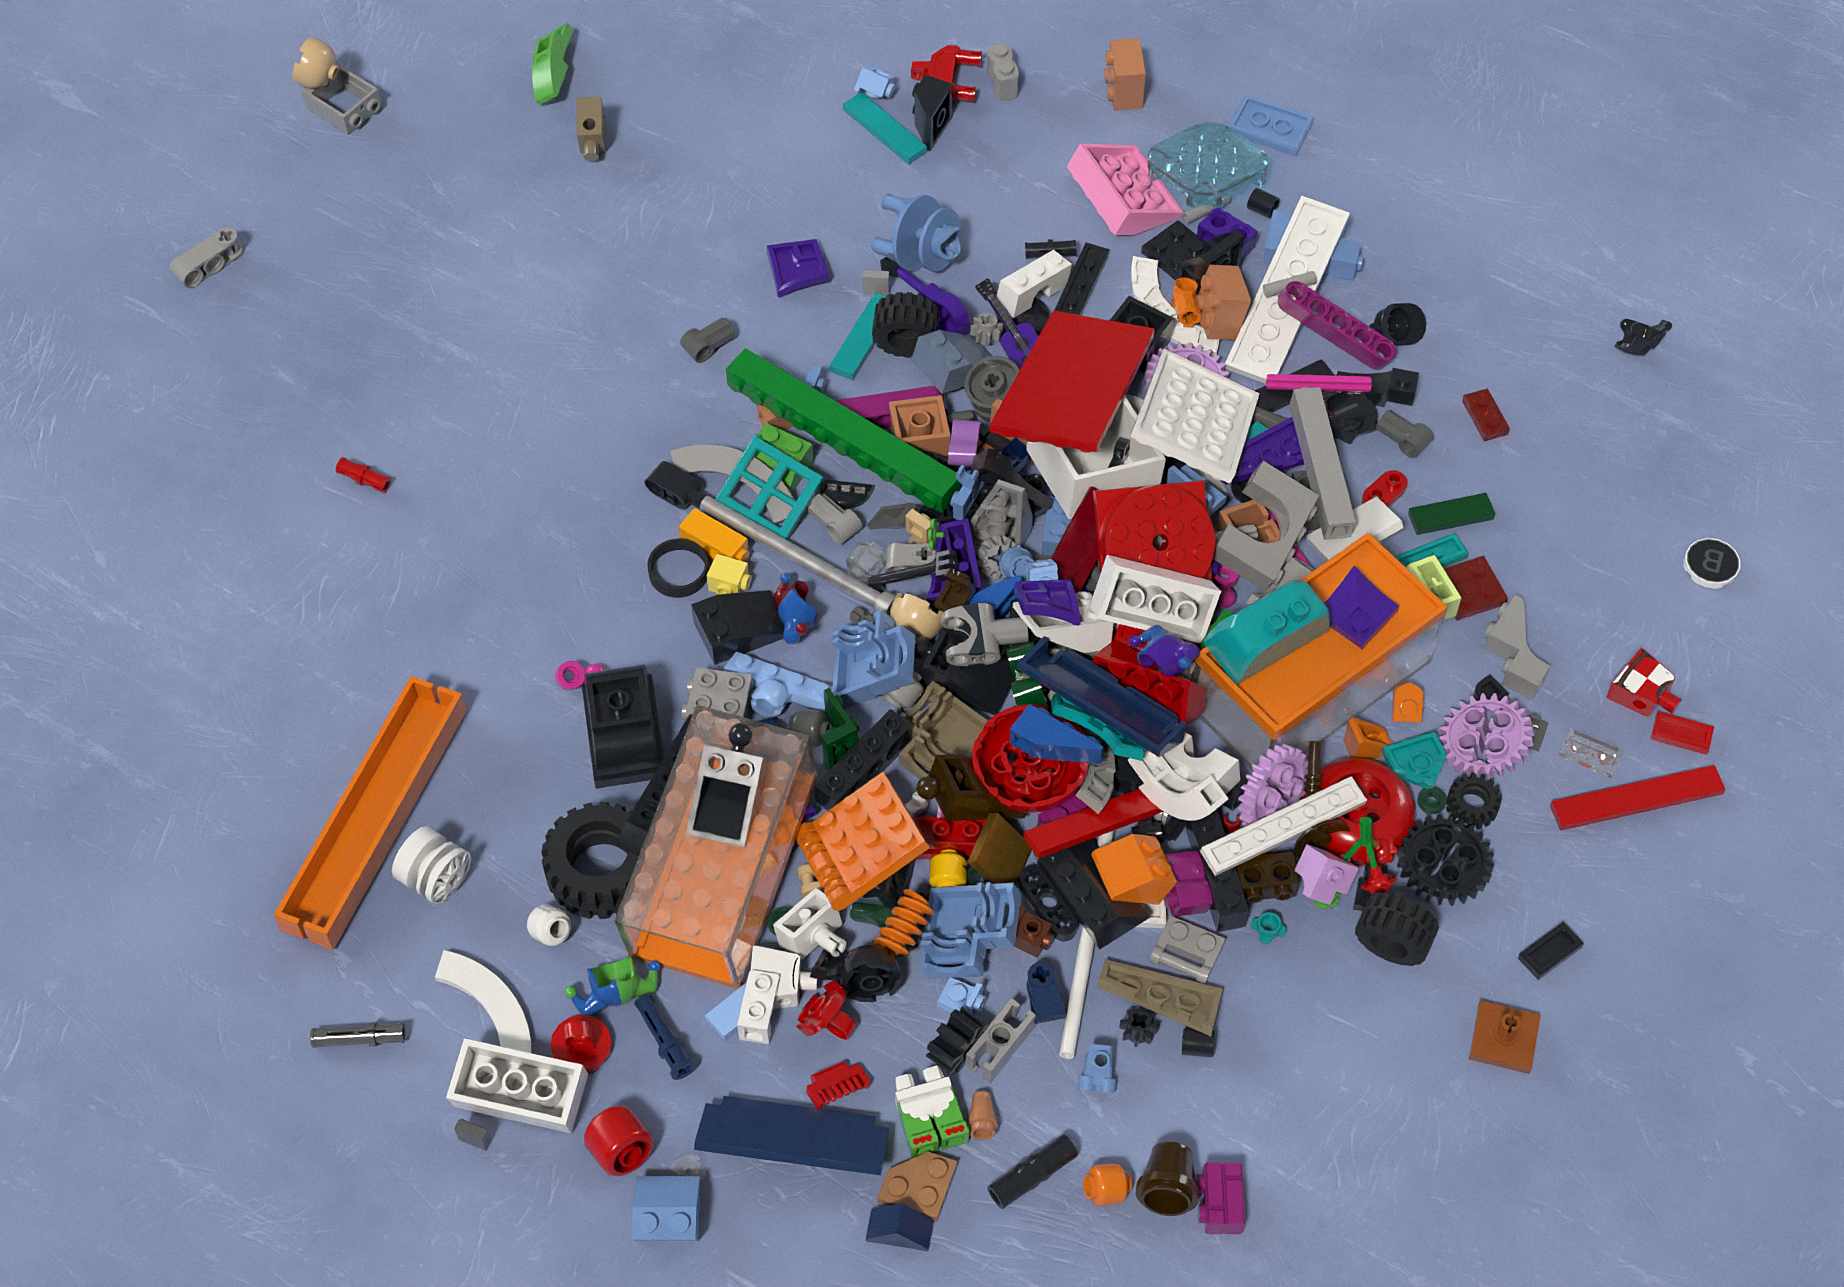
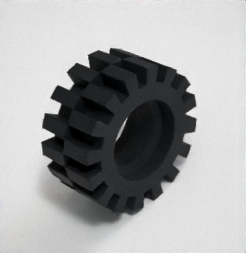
M1471 773L1469 779L1466 774L1461 775L1460 780L1458 778L1455 779L1446 799L1447 813L1451 812L1453 821L1458 818V822L1464 819V823L1467 824L1466 828L1475 825L1476 830L1482 829L1483 824L1485 827H1488L1491 821L1494 822L1501 805L1502 794H1499V787H1493L1494 781L1491 778L1488 782L1484 781L1486 776L1482 774L1480 779L1476 778L1475 773ZM1468 794L1479 796L1485 805L1480 809L1471 808L1463 802V797Z

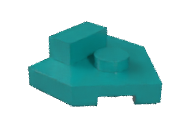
M1435 731L1382 747L1381 751L1388 767L1403 780L1432 791L1447 756Z

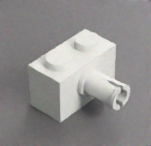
M817 888L812 890L773 924L780 948L786 952L798 954L801 956V960L818 945L830 952L834 957L840 955L835 949L843 953L846 948V941L833 933L842 925L839 911L833 910L826 895Z

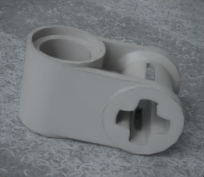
M928 543L890 544L886 549L885 573L933 563L936 560V549L934 551L930 550ZM931 575L921 576L917 578L927 579L931 578Z

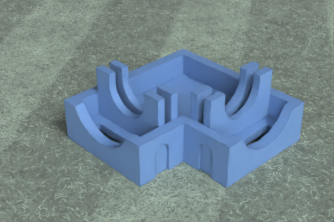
M882 610L874 612L871 622L863 620L858 625L853 626L843 624L837 627V631L831 633V637L834 638L831 640V644L836 647L832 693L834 696L838 694L841 697L845 708L913 683L915 635L902 625L894 628L895 619Z
M986 882L985 885L978 883V885L930 888L928 903L935 913L933 916L926 914L928 924L924 927V933H922L923 940L921 941L922 947L918 969L927 979L983 976V960L986 956V949L1015 947L1021 892L1014 883L991 884V882ZM1009 904V917L1004 927L1006 905ZM946 964H963L961 966L952 968L939 966Z

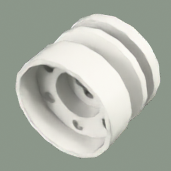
M428 826L420 827L408 837L399 849L393 862L392 875L393 878L411 889L416 888L419 895L438 905L449 899L465 879L470 868L471 855L452 841L447 842L446 837Z

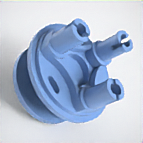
M890 193L883 196L881 201L882 208L899 213V217L894 227L892 241L880 237H875L872 240L871 250L874 253L891 257L901 268L908 271H916L924 267L932 272L944 269L961 252L959 243L961 225L959 217L954 210L940 208L937 200L928 195H919L914 199L910 197L904 199Z

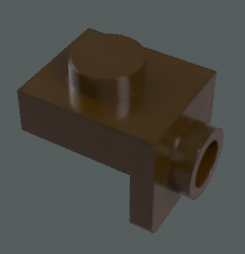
M946 571L944 577L947 581L934 603V606L943 612L951 608L968 605L976 591L969 576L960 571H956L955 574Z

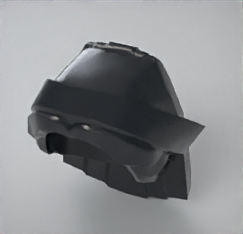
M1336 390L1334 392L1327 391L1322 395L1334 439H1340L1345 443L1351 444L1356 436L1376 431L1377 411L1373 402L1368 400L1365 394H1361V392L1342 393V391Z

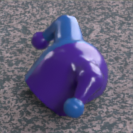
M1154 625L1141 634L1132 635L1129 638V644L1132 647H1139L1142 642L1150 641L1137 653V659L1144 666L1156 663L1163 674L1167 676L1183 673L1191 666V661L1200 654L1199 648L1196 645L1183 642L1177 636L1168 634L1159 625Z

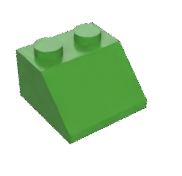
M767 423L758 433L759 439L807 468H810L814 463L812 443ZM759 450L754 455V458L760 460L772 470H774L778 463ZM787 469L781 480L793 493L803 477Z

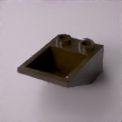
M963 754L936 755L929 775L921 778L916 786L917 793L921 798L925 800L936 799L946 821L986 820L989 813H998L1004 819H1021L1026 816V813L1005 808L999 799L995 798L987 787L982 784V780L974 771L972 759ZM980 768L985 783L993 788L996 787L1001 797L1010 800L1005 789L994 781L991 772L986 768Z

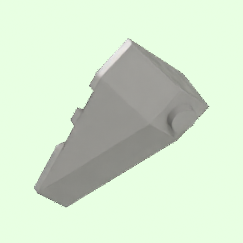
M998 479L969 522L973 539L983 543L992 536H1005L1023 548L1032 530V512L1025 488Z

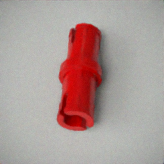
M341 457L336 464V473L355 480L356 484L360 486L366 485L381 493H386L390 487V477L371 470V467L366 464L360 465L345 457Z

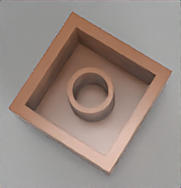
M1140 39L1110 40L1109 50L1105 51V62L1108 68H1104L1105 83L1109 82V86H1107V99L1112 101L1113 111L1143 109L1146 72Z
M1209 265L1206 275L1202 276L1200 292L1195 296L1201 311L1200 326L1204 328L1207 339L1236 340L1251 303V298L1239 266Z

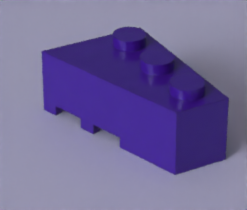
M966 518L941 524L940 532H945V537L938 538L936 553L946 550H955L957 552V558L955 559L957 566L955 570L971 578L970 581L976 589L975 595L983 590L969 520ZM935 573L931 574L932 581L930 591L927 594V601L930 603L929 607L937 614L939 609L934 606V603L947 580L940 582Z

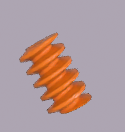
M909 889L903 891L906 897H900L897 901L900 907L892 909L893 917H887L885 921L887 927H881L879 930L881 937H875L873 940L876 945L887 948L896 956L899 954L908 956L910 954L904 946L905 944L912 946L916 944L911 934L921 936L922 932L917 927V924L927 926L928 921L923 915L933 916L935 913L922 896Z

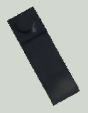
M1392 368V371L1369 374L1337 371L1336 376L1371 377V391L1361 392V394H1365L1368 400H1371L1375 406L1385 407L1386 401L1412 406L1419 372Z
M989 448L974 456L970 474L974 470H978V480L994 487L999 479L1025 488L1032 515L1038 516L1051 508L1052 498L1044 495L1027 483L1010 464L1011 458L1002 455L996 449Z

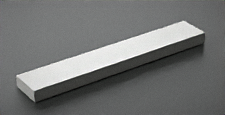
M1351 776L1202 847L1200 852L1214 875L1217 876L1302 835L1307 829L1318 823L1333 820L1365 805L1367 799Z

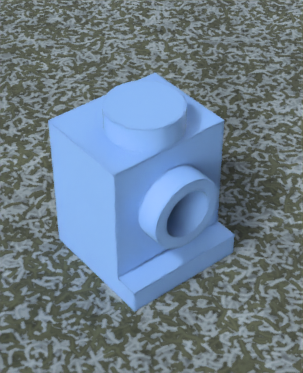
M869 64L862 67L854 90L857 92L866 90L867 95L877 99L884 96L890 98L895 90L893 82L896 76Z
M1052 559L1024 564L1027 581L1058 580L1057 564Z

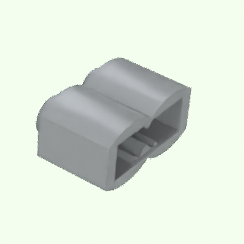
M1007 43L988 46L987 74L993 82V92L999 101L1015 99L1018 96L1019 71L1017 65L1012 61V50Z

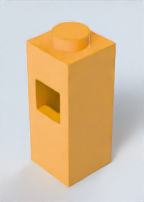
M696 508L678 526L680 538L694 541L704 549L707 558L714 561L717 554L746 562L749 557L748 538Z

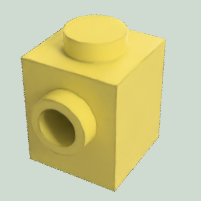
M717 554L707 574L708 591L717 594L747 591L752 576L749 575L748 563Z

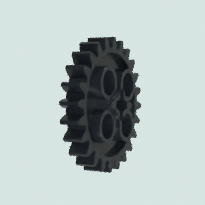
M1437 815L1435 822H1432L1429 817H1425L1424 826L1416 821L1414 829L1408 828L1407 830L1408 838H1401L1402 847H1399L1397 852L1399 857L1397 867L1403 868L1400 877H1409L1407 882L1408 888L1415 885L1418 887L1415 895L1418 896L1423 892L1427 893V902L1434 896L1437 897L1438 905L1442 904L1443 899H1448L1449 904L1453 906L1456 898L1465 904L1468 896L1475 899L1478 891L1483 892L1486 883L1490 881L1491 872L1494 868V863L1491 862L1494 853L1487 852L1490 842L1481 843L1484 833L1474 834L1475 825H1471L1468 828L1463 827L1464 819H1461L1456 824L1453 823L1452 815L1448 817L1447 822H1443L1440 815ZM1437 839H1442L1446 841L1447 844H1441L1437 841ZM1460 843L1461 845L1453 851L1451 859H1446L1455 844ZM1461 856L1468 857L1471 861H1465ZM1419 859H1426V860H1428L1430 863H1429V864L1423 863V862H1421ZM1444 861L1438 873L1434 877H1430V875L1433 872H1435L1438 868L1439 862ZM1443 876H1449L1455 881H1448Z

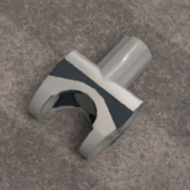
M987 603L968 604L951 608L943 612L940 617L943 627L962 631L969 636L966 641L946 650L947 662L955 666L993 664L1001 658L999 645L1028 642V627L1021 617L995 620L993 606Z

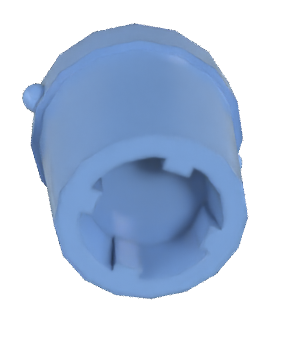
M1021 545L1011 547L1000 556L998 562L999 570L1006 579L1019 576L1023 581H1027L1024 564L1034 562V558Z

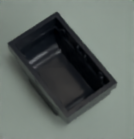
M644 664L585 673L584 684L581 685L595 788L651 780L664 758L652 674H648Z

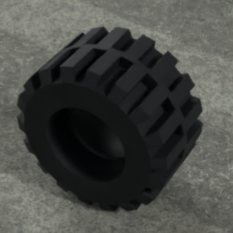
M896 292L894 295H886V298H881L875 306L872 328L873 342L877 343L876 346L879 349H884V352L888 354L891 353L897 357L904 356L905 358H910V356H913L919 336L938 331L940 317L936 304H932L929 298H923V295H915L912 292Z
M1379 892L1369 897L1355 927V935L1358 937V941L1376 956L1395 964L1414 966L1420 965L1425 961L1439 926L1437 919L1433 917L1434 915L1414 900L1398 894Z

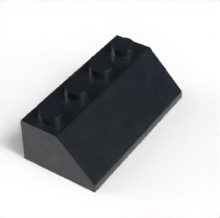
M1092 839L1039 859L1034 853L1038 866L1048 876L1099 950L1150 918L1140 903L1111 900L1091 855L1094 850L1098 849Z

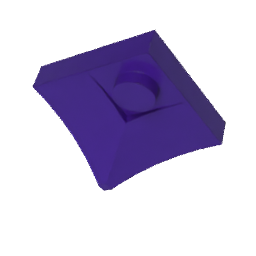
M817 239L767 245L766 253L778 298L800 288L828 282L829 273Z
M1355 566L1351 568L1340 585L1324 603L1329 609L1330 627L1360 649H1363L1398 612L1399 605L1377 589Z
M1070 579L1014 582V593L1023 615L1053 617L1075 626L1080 625L1078 603Z

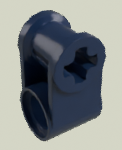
M1044 962L1033 964L1027 973L1028 980L1026 986L1031 1012L1036 1014L1035 1024L1065 1019L1064 1001L1059 991L1053 968Z

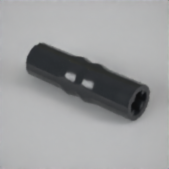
M1063 1134L1038 1152L1031 1154L1025 1161L1018 1163L1011 1171L987 1186L988 1192L996 1205L1003 1209L1026 1192L1035 1189L1053 1173L1078 1157V1152L1071 1140Z

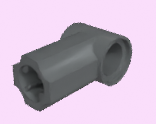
M722 317L700 331L696 328L688 330L682 336L680 344L697 363H702L711 357L715 348L736 337L735 330L731 322L726 317Z
M1387 410L1382 415L1376 427L1378 431L1397 442L1400 450L1410 458H1416L1434 439L1432 431L1422 423L1413 425L1392 410Z

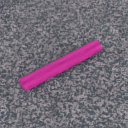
M1268 374L1266 377V388L1272 390H1294L1302 387H1320L1321 391L1370 392L1372 379L1371 377Z

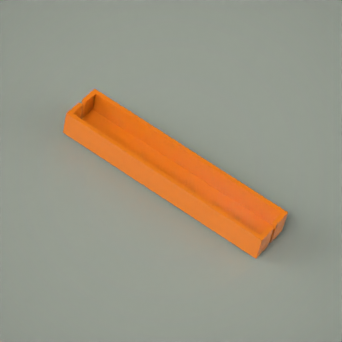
M410 676L273 916L280 931L301 939H305L307 936L309 942L334 950L467 712L462 693L442 686H438L436 690L433 683Z

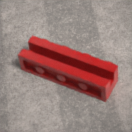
M912 817L930 846L928 850L915 859L931 860L933 856L940 854L942 850L951 849L957 851L958 855L963 856L968 861L986 820L946 821L945 818Z

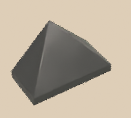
M914 503L881 507L867 524V527L869 529H906L905 515L911 509L916 511V505Z

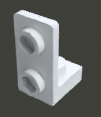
M756 970L749 971L737 1023L739 1040L763 1044L770 1043L772 1034L770 1019L779 983L778 974Z

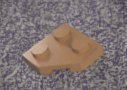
M927 1151L888 1169L877 1197V1202L887 1206L903 1203L937 1222L957 1168V1161Z

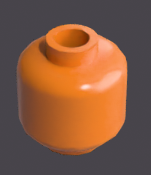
M1117 1163L1094 1165L1083 1178L1084 1194L1096 1206L1119 1205L1126 1200L1128 1192L1132 1190L1131 1176Z

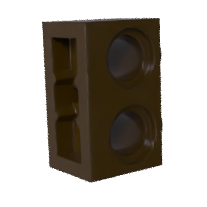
M1293 852L1262 854L1235 866L1245 900L1248 903H1258L1264 899L1274 898L1282 901L1297 895L1299 878L1298 873L1294 871L1296 863ZM1274 876H1283L1287 880H1278ZM1252 878L1257 883H1249L1245 879Z

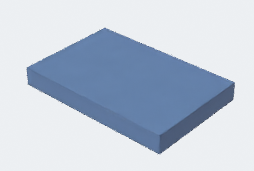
M1245 94L1228 126L1227 134L1297 156L1313 125L1314 116Z

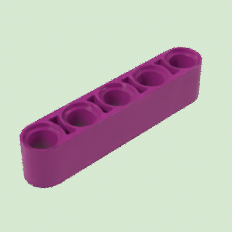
M1299 281L1290 282L1278 296V306L1282 311L1374 370L1383 369L1395 356L1396 347L1389 339ZM1289 294L1293 295L1296 300L1292 299ZM1311 308L1315 309L1318 314L1313 313ZM1333 323L1338 324L1340 329L1336 328ZM1355 337L1359 338L1362 343H1359ZM1377 351L1381 352L1384 358L1379 356Z
M935 386L834 400L882 429L892 428L889 402L942 395L945 413L948 414L944 394Z

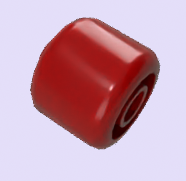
M621 1105L609 1107L600 1112L589 1123L584 1134L585 1147L601 1168L611 1176L627 1175L638 1169L650 1156L654 1147L653 1136L629 1107Z

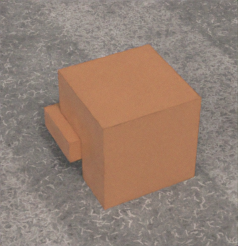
M1254 499L1219 511L1216 532L1222 531L1228 524L1235 528L1253 524L1258 531L1256 541L1273 543L1278 541L1280 530L1274 520H1268L1269 514L1266 508Z

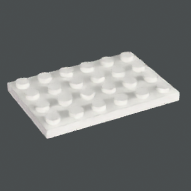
M1163 348L1130 437L1136 439L1140 444L1149 445L1161 451L1168 457H1174L1185 462L1191 468L1200 469L1210 474L1213 478L1230 484L1236 473L1259 393Z

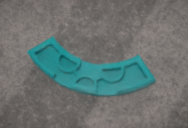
M1053 694L1051 707L1054 716L1068 719L1093 731L1110 746L1114 755L1142 761L1144 755L1142 746L1062 696Z

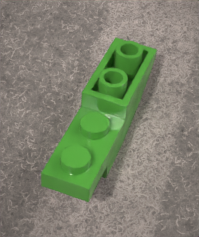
M568 23L537 40L533 55L532 81L535 101L538 105L546 101L551 102L555 100L560 93L561 84L565 80L568 65L563 60L565 57L564 53L571 42L570 38L573 33V28Z

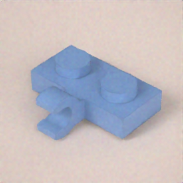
M964 465L960 466L955 475L956 479L962 484V488L960 491L956 490L950 504L953 506V518L957 520L966 518L985 482L977 479L979 477L978 470H974L970 474L969 470L965 471Z

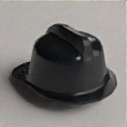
M1394 303L1380 310L1375 316L1374 323L1370 324L1369 327L1389 339L1395 346L1412 345L1418 343L1423 338L1426 331V318L1422 309L1416 304Z

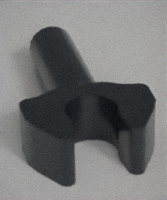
M1118 438L1108 468L1125 463L1129 451V439Z

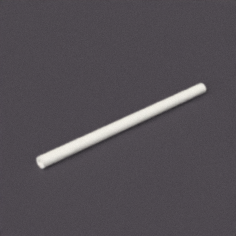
M1114 831L1099 836L1097 847L1101 848L1112 843ZM1083 926L1059 1056L1066 1059H1072L1075 1055L1094 948V941Z

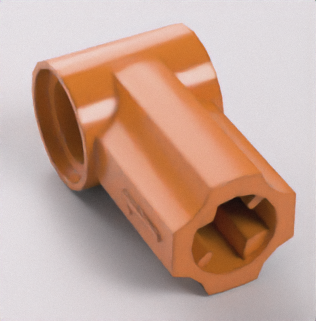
M1179 278L1175 281L1171 306L1176 310L1177 319L1183 324V327H1193L1201 320L1200 307L1195 298L1198 284L1190 278Z

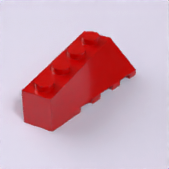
M1114 639L1094 655L1093 663L1118 679L1119 685L1124 688L1133 687L1178 716V724L1183 721L1188 726L1205 711L1206 688L1180 674L1173 676L1164 675L1156 663L1150 666L1141 665L1137 659L1138 651Z

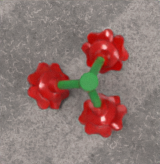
M1362 817L1360 819V839L1346 854L1342 853L1338 858L1350 863L1352 855L1362 845L1366 846L1368 854L1366 862L1371 865L1369 868L1371 876L1365 884L1361 885V889L1369 891L1371 895L1379 892H1391V885L1397 881V878L1382 873L1381 866L1385 863L1393 862V855L1398 852L1394 845L1395 839L1393 836H1389L1387 840L1384 838L1379 840L1373 839L1372 820L1369 817Z

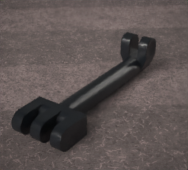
M955 550L937 552L936 562L868 577V585L883 593L885 591V584L935 573L940 582L945 581L944 574L946 571L956 573L957 562L955 559L957 558V552Z

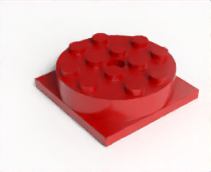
M1204 481L1093 491L1100 574L1106 556L1110 555L1212 581L1211 562L1215 551V533L1206 509ZM1159 535L1166 542H1162L1160 548L1156 550L1152 542L1153 538Z

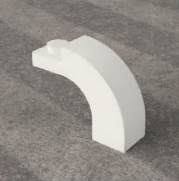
M1143 748L1144 755L1142 761L1128 759V762L1144 782L1139 786V789L1159 809L1171 816L1189 821L1199 820L1211 814L1228 800V797L1212 775L1198 782L1188 781L1176 774L1162 756L1158 757Z

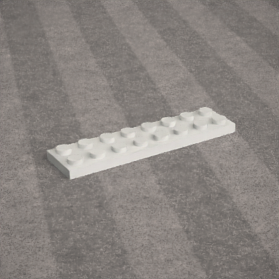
M1301 196L1225 362V369L1266 384L1268 374L1280 373L1302 323L1279 308L1277 299L1280 294L1266 297L1263 285L1314 271L1317 283L1308 287L1316 292L1349 219V212ZM1289 294L1292 299L1296 300L1293 295Z

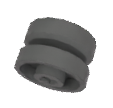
M990 356L981 359L969 369L964 381L965 392L977 416L987 423H990L992 404L997 399L1004 400L1020 371L1017 365L1007 357Z

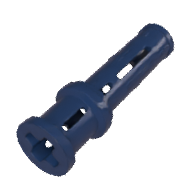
M649 993L641 995L635 1000L634 1005L659 1045L658 1054L660 1058L666 1060L671 1069L670 1075L672 1079L679 1080L687 1077L695 1070V1061L689 1059L686 1054L682 1039L674 1036L653 1000V996L649 995Z

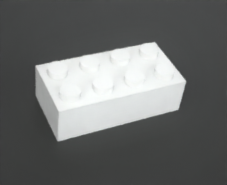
M1107 555L1089 608L1101 620L1143 630L1159 625L1170 635L1201 643L1207 633L1221 591L1210 580Z
M464 1038L446 1099L456 1108L572 1133L588 1073L581 1064Z

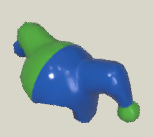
M631 956L610 964L589 968L587 972L592 989L586 999L579 996L577 988L573 985L567 986L564 994L572 1000L581 1015L594 1016L607 1006H621L633 998L656 992L658 971L661 969V965L656 960L650 961L648 964L650 972L647 978L638 976Z

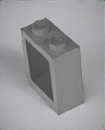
M336 63L339 71L334 80H330L327 85L321 88L310 89L305 87L301 92L308 110L349 135L372 114L376 113L382 107L379 90ZM342 88L361 98L359 102L344 114L325 103Z

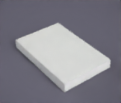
M1375 497L1353 509L1356 524L1351 537L1324 540L1322 530L1319 528L1306 535L1308 543L1327 562L1366 533H1369L1380 542L1404 528L1402 521L1379 498Z

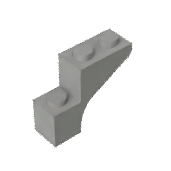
M1514 595L1509 604L1504 602L1497 614V617H1499L1497 623L1491 622L1484 635L1488 638L1485 649L1507 660L1502 669V672L1506 674L1502 685L1533 700L1544 683L1551 665L1541 661L1530 651L1526 642L1524 600Z

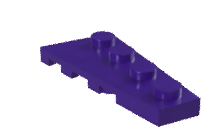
M1292 417L1245 441L1235 476L1230 484L1249 479L1262 461H1265L1279 471L1304 464Z

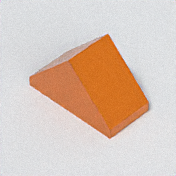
M1356 718L1348 720L1343 741L1350 757L1370 760L1383 757L1381 753L1382 747L1392 744L1386 728Z

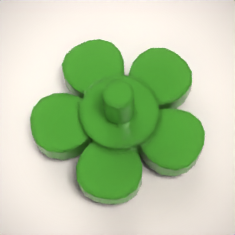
M937 519L931 520L930 529H928L929 548L934 551L937 547L938 538L945 537V532H940V522H937Z

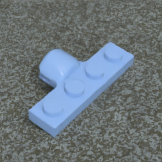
M737 651L724 667V671L752 675L753 687L756 689L751 695L750 704L752 709L764 718L778 716L789 702H796L825 713L823 690L830 688L831 691L833 690V686Z

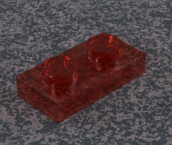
M1488 388L1463 395L1462 402L1483 441L1509 434L1510 428Z

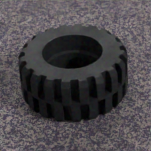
M591 802L583 804L584 808L579 810L574 807L567 811V817L563 818L560 816L554 822L555 829L550 828L545 836L546 842L542 844V865L549 890L554 894L555 900L560 905L565 904L567 911L573 914L580 911L581 916L591 919L592 915H598L599 919H607L608 914L622 915L625 913V908L630 907L633 909L640 904L639 897L646 898L649 894V885H652L656 875L655 870L657 869L654 841H652L643 858L616 845L624 825L633 811L630 810L627 813L626 807L623 805L615 804V807H611L609 802H600L599 805L592 806ZM595 845H613L627 853L624 862L619 868L603 876L584 875L573 868L576 858L584 850Z

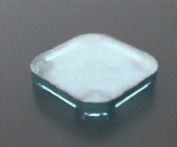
M1204 122L1193 125L1151 147L1147 154L1148 177L1152 181L1161 178L1186 195V205L1195 208L1196 203L1203 205L1213 204V209L1222 207V200L1227 195L1251 183H1255L1259 187L1266 182V176L1269 171V157L1263 149L1230 127L1221 123Z

